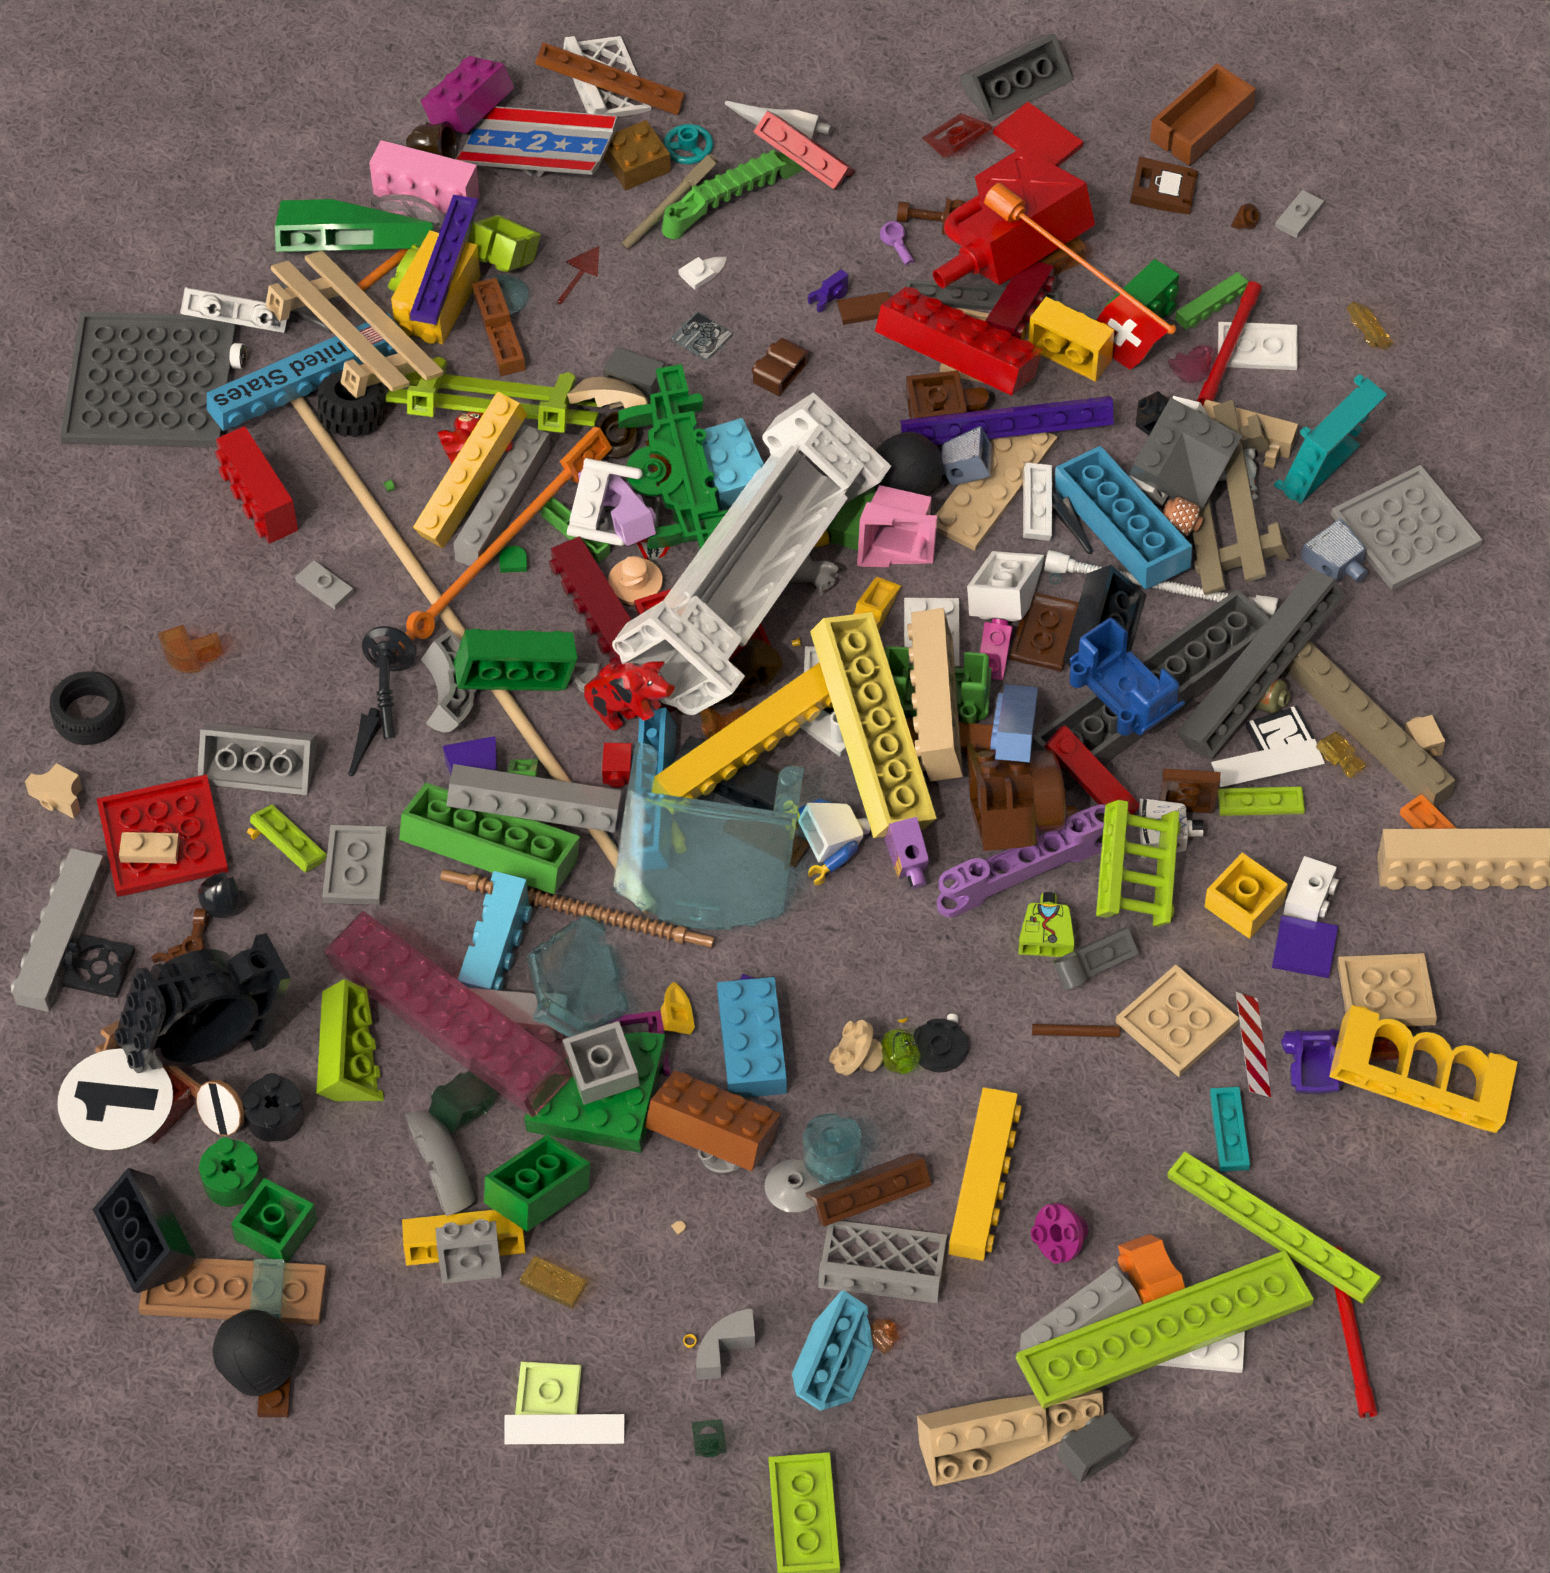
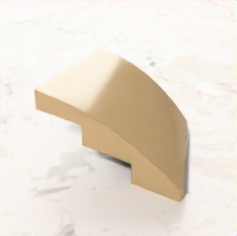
M608 377L584 379L567 394L570 404L595 398L598 407L608 404L610 409L620 406L628 408L648 404L647 398L641 390L624 381Z

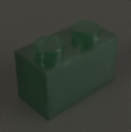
M474 1067L464 1074L459 1073L451 1082L444 1086L440 1085L433 1091L429 1113L454 1133L488 1112L494 1106L499 1087Z

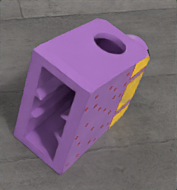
M917 817L890 823L884 840L898 878L907 876L911 889L926 885L923 872L926 871L929 858Z

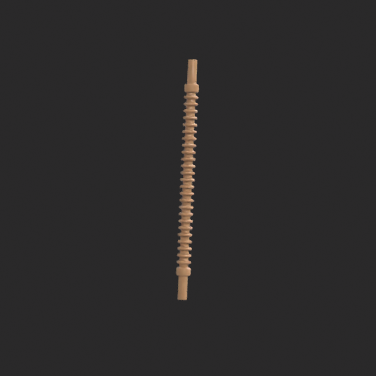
M443 869L440 879L443 881L467 886L468 890L477 892L479 889L482 894L488 891V894L492 895L493 882L489 881L487 876L482 879L479 874L475 873L466 875ZM533 888L528 891L529 905L534 903L535 907L542 905L543 909L550 907L551 911L558 909L559 913L565 911L566 915L573 913L574 917L581 915L582 919L589 917L590 921L596 919L598 923L603 920L605 925L611 922L613 927L619 924L621 929L627 926L629 931L632 928L637 933L642 930L644 935L650 932L652 937L658 934L660 939L666 936L668 941L673 938L674 942L679 944L689 942L713 948L715 937L688 931V928L678 925L676 928L673 923L667 926L665 921L659 924L657 919L651 922L649 917L643 920V916L636 918L635 914L628 916L627 912L620 914L619 910L612 912L611 908L604 910V906L597 908L596 904L589 906L588 902L581 904L580 900L573 902L572 898L566 900L565 896L558 898V895L554 894L552 897L549 892L545 895L542 894L541 890L536 893Z

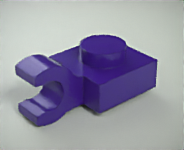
M841 269L824 280L820 289L808 295V303L812 304L815 301H820L817 303V311L822 312L827 308V302L829 303L835 298L841 299L848 291V274Z

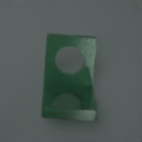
M722 1419L692 1422L695 1456L711 1458L726 1453ZM704 1427H712L717 1431V1433L699 1435Z

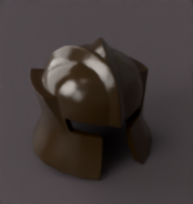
M448 121L439 124L426 122V124L415 127L406 139V145L409 148L451 159L457 157V136L452 124Z

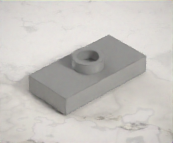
M1302 190L1276 221L1275 227L1298 238L1324 206V200Z
M314 560L295 577L298 584L334 610L354 593L352 587Z

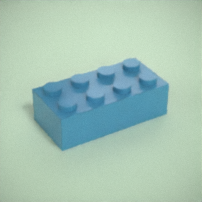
M775 977L717 982V998L728 1092L740 1095L743 1098L787 1094V1078Z

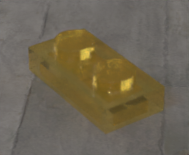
M1353 301L1346 308L1352 316L1350 318L1351 322L1358 329L1362 330L1365 335L1363 338L1369 346L1385 350L1393 344L1368 306Z

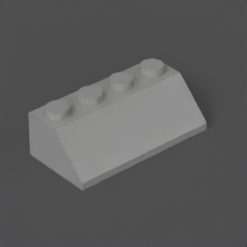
M207 723L200 729L198 776L207 774L209 785L307 795L316 758L317 734Z
M1113 1266L1021 1333L1020 1349H1028L1143 1304L1134 1287Z

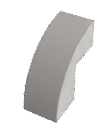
M753 1309L737 1311L722 1318L706 1333L697 1353V1380L721 1378L719 1350L755 1348Z

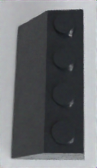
M1112 565L1087 573L1063 661L1070 667V658L1079 652L1080 638L1109 618L1115 619L1128 632L1126 652L1128 653L1132 650L1146 594Z
M127 1168L92 1209L133 1292L140 1293L179 1279L196 1259L156 1178L152 1175Z

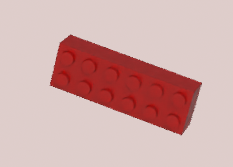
M906 286L881 305L875 328L876 333L1011 396L1035 377L1042 354V349L1034 346L1033 343L1018 339L1008 331L992 327L984 320L975 319L960 309L951 308L943 304L939 299L930 298L921 294L917 289Z

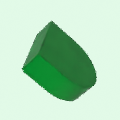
M508 546L501 551L499 556L500 573L527 572V556L524 549L519 546Z

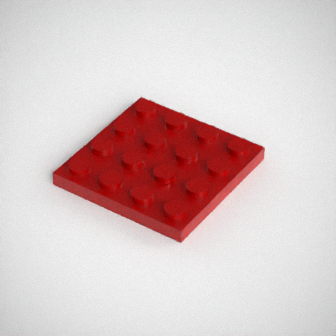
M207 774L96 798L117 897L206 878L221 872H229ZM122 832L178 833L180 842L177 863L120 862L119 851Z

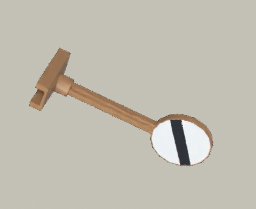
M120 1020L101 1029L100 1034L106 1038V1042L96 1047V1053L122 1048L115 1040V1030L118 1029ZM163 1064L162 1067L168 1076L195 1096L198 1114L207 1127L220 1136H230L240 1130L244 1123V1108L237 1092L230 1085L221 1080H210L200 1085L176 1066Z

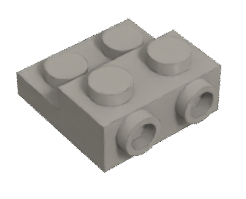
M478 1219L473 1224L457 1225L456 1223L449 1222L443 1225V1227L436 1228L442 1284L502 1277L496 1221L488 1222L484 1219Z

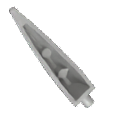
M725 101L726 106L756 126L766 111L776 113L814 141H816L820 133L830 135L832 131V125L823 123L819 115L800 110L761 108Z

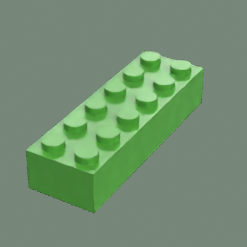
M426 782L401 814L399 840L491 873L497 871L526 879L527 885L551 894L557 892L577 863L580 836L531 819L446 806L448 790Z

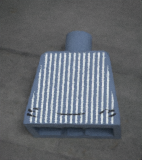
M981 426L942 445V475L945 474L952 485L990 477L992 444Z
M1341 518L1303 545L1301 560L1320 573L1335 578L1337 582L1348 574L1354 581L1360 583L1368 574V570L1361 565L1364 562L1366 549Z

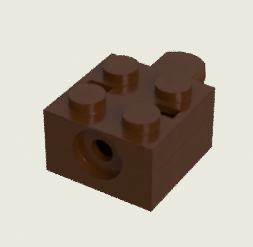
M958 370L906 376V400L910 419L988 409L989 394L987 390L983 387L962 389Z

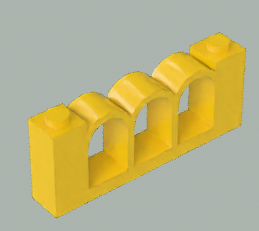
M1351 1005L1342 1019L1329 1077L1452 1120L1497 1133L1506 1120L1517 1061L1508 1059L1505 1055L1493 1054L1491 1052L1486 1056L1481 1050L1473 1046L1463 1045L1451 1050L1446 1040L1435 1033L1423 1032L1413 1037L1411 1031L1403 1023L1394 1019L1378 1021L1380 1014L1372 1012L1363 1006ZM1374 1037H1386L1397 1046L1399 1060L1396 1073L1368 1064ZM1414 1050L1426 1051L1436 1060L1437 1076L1434 1087L1407 1078ZM1452 1064H1464L1473 1071L1476 1077L1473 1100L1446 1091Z

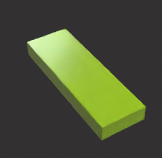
M1302 787L1219 788L1218 791L1220 816L1304 814L1305 811Z
M273 804L251 815L250 823L305 873L327 860V854Z

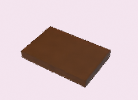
M1034 592L1029 610L1022 620L1019 621L1008 660L1062 672L1065 663L1063 657L1079 602Z
M1163 768L1158 801L1184 804L1186 812L1213 814L1216 807L1221 772Z

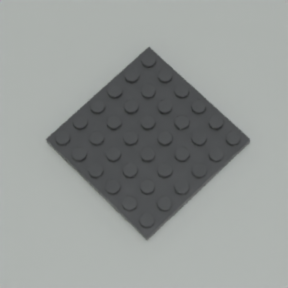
M80 312L60 436L62 443L217 447L216 439L222 436L223 430L207 411V392L229 383L231 372L230 348L235 342L237 324L184 314Z

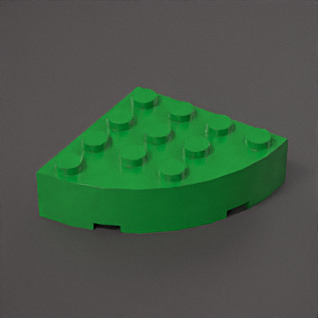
M647 1032L624 1034L638 1072L640 1086L583 1105L567 1058L561 1061L542 1081L531 1099L524 1118L526 1131L641 1153L647 1132L645 1125L650 1101L657 1092L667 1050L665 1034Z

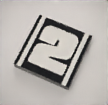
M1298 706L1246 722V728L1258 751L1315 739Z

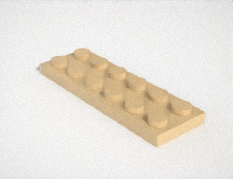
M1045 432L993 438L991 441L990 477L958 484L936 514L938 515L936 532L976 551L1023 488V467L1025 462L1041 464L1056 444L1058 436Z

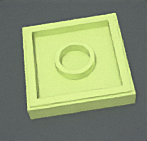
M521 1362L515 1415H577L582 1366Z

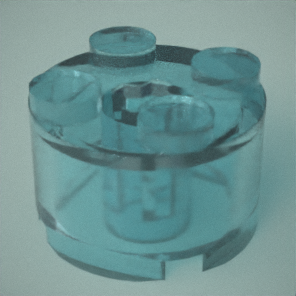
M835 1113L822 1114L809 1121L802 1135L803 1163L806 1170L821 1184L842 1181L859 1173L862 1163V1134L858 1124L849 1117L846 1120L838 1117V1114Z

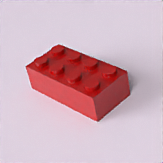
M243 426L217 438L218 450L215 451V454L221 465L218 467L219 473L224 482L229 480L232 484L230 489L236 500L241 499L244 503L242 508L246 517L254 519V528L260 538L265 536L270 544L297 532L298 527L293 500L247 428Z

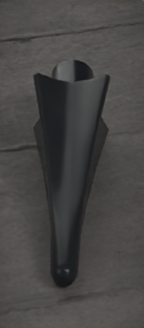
M1060 493L1053 494V512L1071 531L1088 554H1092L1093 550L1080 527L1069 497L1067 496L1063 499Z
M370 708L368 715L361 713L356 747L348 772L349 776L355 775L368 746L381 726L378 722L380 710L376 708Z

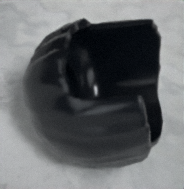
M225 872L212 875L201 884L198 889V899L202 908L214 918H227L236 915L242 909L246 901V892L243 890L238 891L234 877L227 878Z

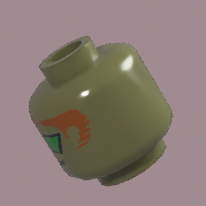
M1277 678L1254 706V709L1273 714L1279 712L1282 707H1286L1290 700V692L1287 691L1285 681Z

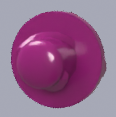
M1059 1202L1047 1204L1041 1208L1036 1216L1035 1224L1031 1228V1239L1037 1243L1043 1255L1054 1264L1073 1260L1079 1254L1083 1241L1088 1235V1225L1085 1219L1077 1215L1068 1205Z

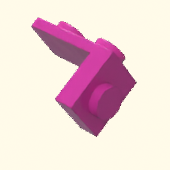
M992 618V623L985 622L980 653H985L989 656V668H992L991 679L995 680L1004 679L1010 638L1012 639L1014 628L1008 626L1009 621Z

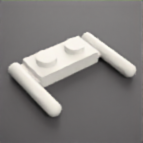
M585 458L567 535L580 536L588 540L623 546L624 542L617 534L596 530L609 483V475L613 474L640 479L642 477V470Z

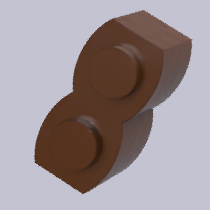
M780 338L776 343L773 342L769 346L766 355L761 360L758 359L752 367L753 383L780 397L808 364L809 351L784 338Z

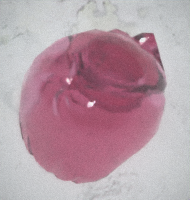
M1199 345L1193 348L1188 355L1180 352L1177 353L1175 359H1168V364L1180 380L1186 383L1197 382L1210 369L1213 349L1207 345Z

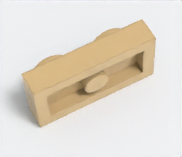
M122 832L119 851L120 862L177 863L180 842L179 834Z

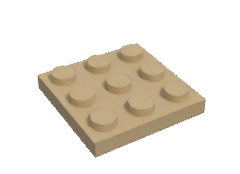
M1424 953L1338 957L1337 965L1346 1012L1351 1005L1363 1006L1372 1012L1380 1014L1378 1021L1394 1019L1405 1026L1436 1025L1437 1016Z
M1174 965L1116 1016L1115 1023L1174 1074L1180 1077L1239 1024V1017L1180 967Z

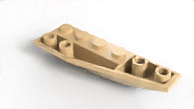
M1092 1390L1045 1409H1042L1035 1395L975 1403L917 1416L919 1445L933 1486L993 1474L1060 1442L1062 1437L1069 1431L1076 1430L1077 1432L1094 1416L1102 1417L1104 1415L1103 1394L1100 1390Z

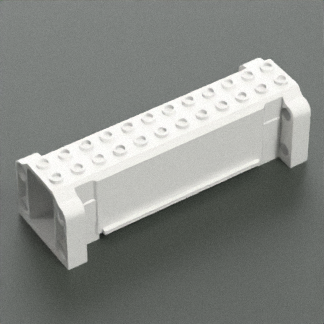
M814 392L778 415L763 434V441L770 448V457L763 467L756 471L666 598L626 623L612 642L614 650L620 655L622 664L637 663L642 666L646 662L664 661L665 665L661 668L660 673L668 683L675 686V689L669 697L659 700L664 704L677 707L687 715H695L733 694L745 676L728 661L731 654L738 645L743 647L841 507L880 483L891 467L885 459ZM801 450L804 454L800 455L798 451ZM807 456L808 458H810L825 474L828 475V477L823 476L819 471H817L805 459V457Z

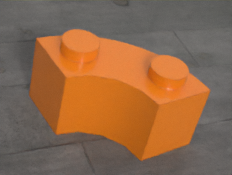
M1148 1234L1118 1245L1120 1252L1118 1256L1119 1266L1124 1273L1127 1272L1142 1304L1185 1289L1182 1274L1171 1263L1162 1239Z

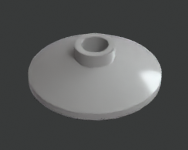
M797 1159L778 1163L769 1171L765 1179V1192L768 1199L774 1206L787 1212H802L815 1205L814 1201L806 1197V1192L824 1186L823 1178L818 1169L806 1161ZM795 1178L799 1180V1183L791 1184L789 1180Z

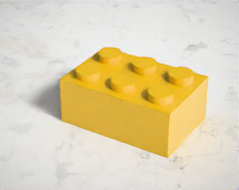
M1045 297L1030 317L1028 341L1042 349V356L1096 382L1112 361L1114 329L1087 317L1082 312H1077L1065 306L1059 301Z

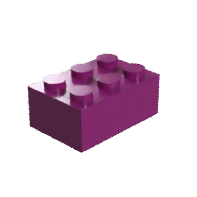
M468 56L462 60L456 69L447 74L443 81L435 88H432L421 100V103L430 123L439 124L448 121L452 124L455 131L466 134L514 89V86L503 63Z

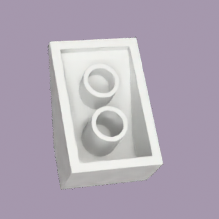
M992 551L967 586L969 616H978L981 619L1004 618L1007 621L1022 620L1030 608L1044 562V555Z

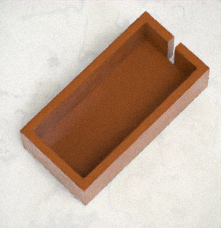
M1216 63L1152 120L1150 141L1167 152L1171 149V155L1190 166L1254 109L1256 88Z
M674 1070L665 1081L664 1086H661L651 1099L645 1128L753 1171L776 1138L781 1113L771 1110L767 1106L744 1099L740 1095L717 1088L713 1084L690 1077L686 1073Z

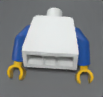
M817 799L807 803V805L798 808L796 813L793 810H786L782 814L783 821L792 819L784 824L785 830L794 831L800 824L818 862H824L823 866L814 865L808 871L809 877L816 873L821 874L820 877L814 880V885L823 884L826 880L825 874L827 872H834L846 863L858 851V845L863 835L870 832L868 819H856L849 805L833 803L824 799Z

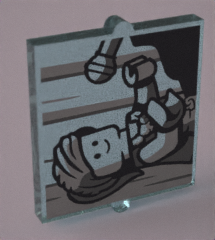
M697 311L686 323H682V327L671 337V340L707 362L718 350L723 349V345L733 336V333Z

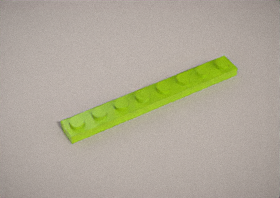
M1184 1152L1167 1172L1168 1179L1278 1250H1286L1289 1257L1360 1303L1364 1304L1380 1284L1381 1277L1187 1152Z

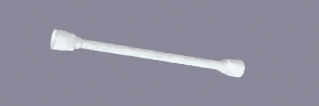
M1049 550L1044 571L1055 574L1074 573L1077 571V573L1084 572L1086 574L1102 567L1078 563L1076 560L1070 559V555ZM1120 571L1133 584L1141 585L1131 573L1129 574V572L1126 573L1125 571L1122 573ZM1166 580L1152 587L1153 589L1159 588V590L1162 589L1163 591L1169 590V592H1176L1177 594L1183 593L1186 596L1193 595V597H1200V599H1210V601L1213 600L1214 602L1216 600L1219 602L1228 596V593L1225 594L1224 592H1215L1205 596L1203 588H1197L1196 586L1194 588V586L1190 587V585L1187 586L1186 584L1180 585V583L1177 584V582L1173 583L1172 581L1170 583V581ZM1256 595V598L1249 596L1248 599L1269 618L1274 615L1278 598Z

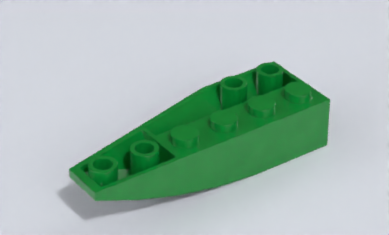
M334 199L281 200L275 223L276 252L411 249L414 244L421 247L428 232L434 231V222Z

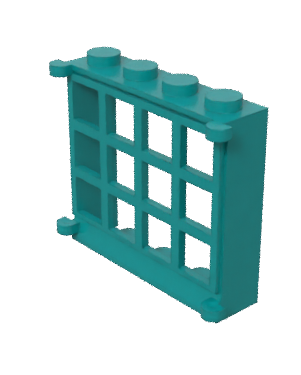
M1358 374L1354 378V382L1360 388L1357 387L1315 429L1311 431L1310 428L1303 427L1300 430V434L1305 440L1284 482L1278 479L1274 483V486L1279 490L1281 489L1289 499L1302 504L1360 447V444L1348 434L1350 433L1352 436L1357 437L1362 432V427L1359 423H1365L1369 419V413L1387 396L1370 379Z

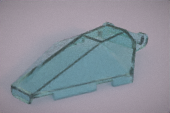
M581 916L580 919L565 926L547 942H542L527 955L538 1004L532 1019L538 1023L544 1022L568 1038L605 1026L623 1017L629 1010L625 993L619 992L617 982L621 977L613 947L606 944L604 937L606 929L603 925L588 916Z

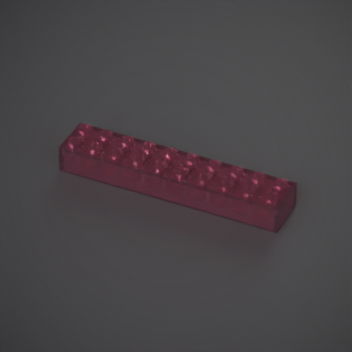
M362 911L323 951L332 967L347 979L366 988L367 993L532 1118L573 1076L564 1058L366 912Z

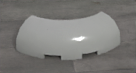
M448 630L433 641L421 659L432 674L438 690L437 708L426 724L442 733L451 732L463 722L473 707L474 693L477 690L458 689L454 660L461 641L451 630Z
M425 1111L405 1114L413 1140L422 1158L425 1159L428 1166L431 1164L433 1166V1169L429 1170V1175L443 1212L446 1216H449L470 1206L475 1201V1195L457 1147L443 1121L433 1113Z

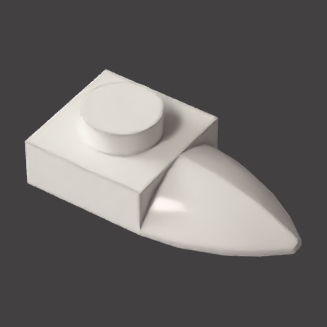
M698 257L678 270L679 275L696 290L713 279L722 270L726 257H712L703 261Z

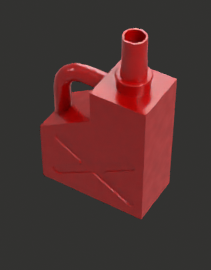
M1023 147L974 176L978 195L957 207L946 218L944 222L945 234L951 241L960 245L961 248L959 255L933 271V278L942 289L969 273L975 275L979 273L994 283L1001 285L1059 248L1023 219L1008 222L984 204L986 195L997 183H1002L1025 201L1024 208H1026L1024 214L1063 244L1068 243L1095 226L1087 183Z

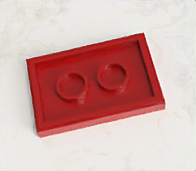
M1026 102L993 129V134L1013 149L1018 150L1023 147L1057 167L1080 150L1084 143L1029 102Z

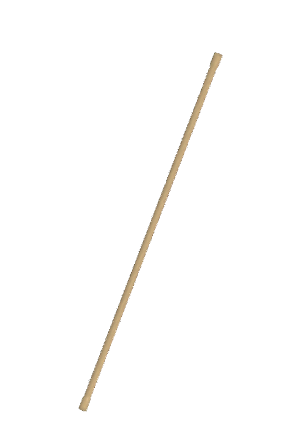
M301 396L290 401L426 598L433 605L441 596L440 592L327 430L319 422L318 417L304 397ZM447 605L438 615L447 628L461 641L465 628L449 605ZM491 690L552 779L571 782L509 691ZM588 829L631 891L633 898L644 914L650 913L649 907L653 911L658 909V902L648 888L640 881L606 831Z

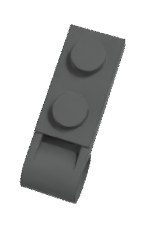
M1124 927L1056 959L1053 964L1063 988L1071 989L1085 983L1089 977L1138 955L1139 952L1129 928Z

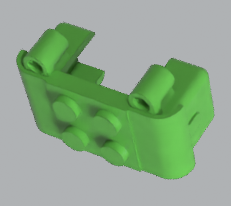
M887 646L884 651L904 715L910 717L917 716L912 703V693H915V686H912L910 670H913L914 666L909 664V647ZM965 652L964 668H955L959 723L976 724V721L983 720L988 715L992 668H989V656L985 653Z

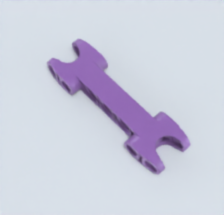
M1096 805L1071 815L1066 820L1063 830L1047 832L1038 836L1039 841L1034 846L1008 849L985 860L980 858L970 859L945 871L939 878L938 888L941 894L937 898L936 907L938 912L945 917H955L980 906L986 901L987 897L1068 861L1079 862L1100 853L1102 843H1096L1095 841L1103 834L1104 822L1098 821L1095 815L1105 813V805ZM1047 848H1053V849H1055L1056 851H1054V852H1049V851H1047L1046 849H1047ZM1022 859H1028V860H1030L1031 862H1029V863H1024V862H1022L1021 860H1022ZM997 870H1003V871H1005L1006 873H1005V874H999V873H997L996 871H997ZM948 879L956 880L950 888H946L943 884ZM951 899L957 903V906L954 909H946L942 906V902Z

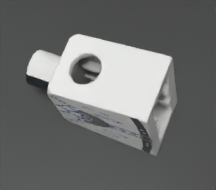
M1140 799L1139 816L1161 820V816L1172 811L1179 812L1181 829L1177 836L1176 853L1186 851L1188 837H1203V820H1187L1186 806L1184 804ZM1139 828L1140 844L1159 848L1160 831Z

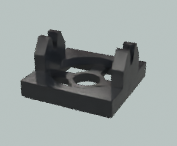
M80 934L77 943H69L70 952L65 953L66 971L61 982L62 987L117 998L134 955L135 947ZM101 948L97 958L91 961L80 959L88 951ZM110 951L117 955V962H114L113 966H110L107 960ZM96 961H103L107 964V969L102 974H94L90 970L91 965ZM77 968L88 970V973L91 975L89 982L83 981L79 977ZM107 974L113 975V978L109 981L98 984L100 978Z

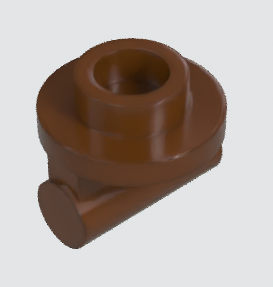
M1251 203L1241 205L1231 227L1239 230L1241 228L1254 229L1260 218L1256 207Z

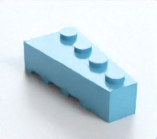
M493 871L491 877L493 892L492 895L487 893L485 895L482 914L483 922L477 921L473 934V944L475 946L469 945L457 980L458 987L502 991L504 985V977L502 975L505 969L510 970L514 954L511 952L514 946L520 945L523 936L521 927L523 922H529L532 914V906H529L526 879Z

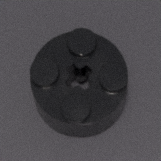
M269 1073L252 1083L246 1090L242 1098V1104L248 1129L256 1138L265 1142H281L292 1138L298 1133L304 1121V1107L301 1093L291 1080L278 1076L275 1073Z

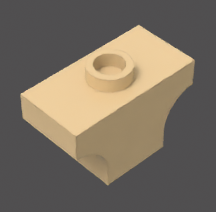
M56 763L49 772L42 775L31 773L26 779L25 784L28 794L38 799L46 809L53 811L55 808L72 818H75L81 811L76 797L82 790L78 774Z

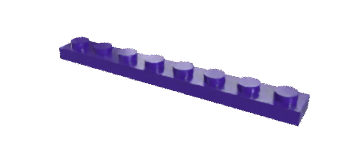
M1111 396L900 420L901 433L916 432L922 434L935 445L944 444L979 426L983 428L988 439L1114 425L1113 400Z

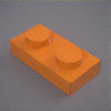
M1422 794L1400 809L1399 815L1414 829H1457Z

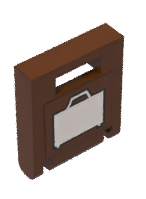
M1139 156L1130 203L1162 211L1190 215L1198 171ZM1140 178L1150 179L1149 188L1139 187Z

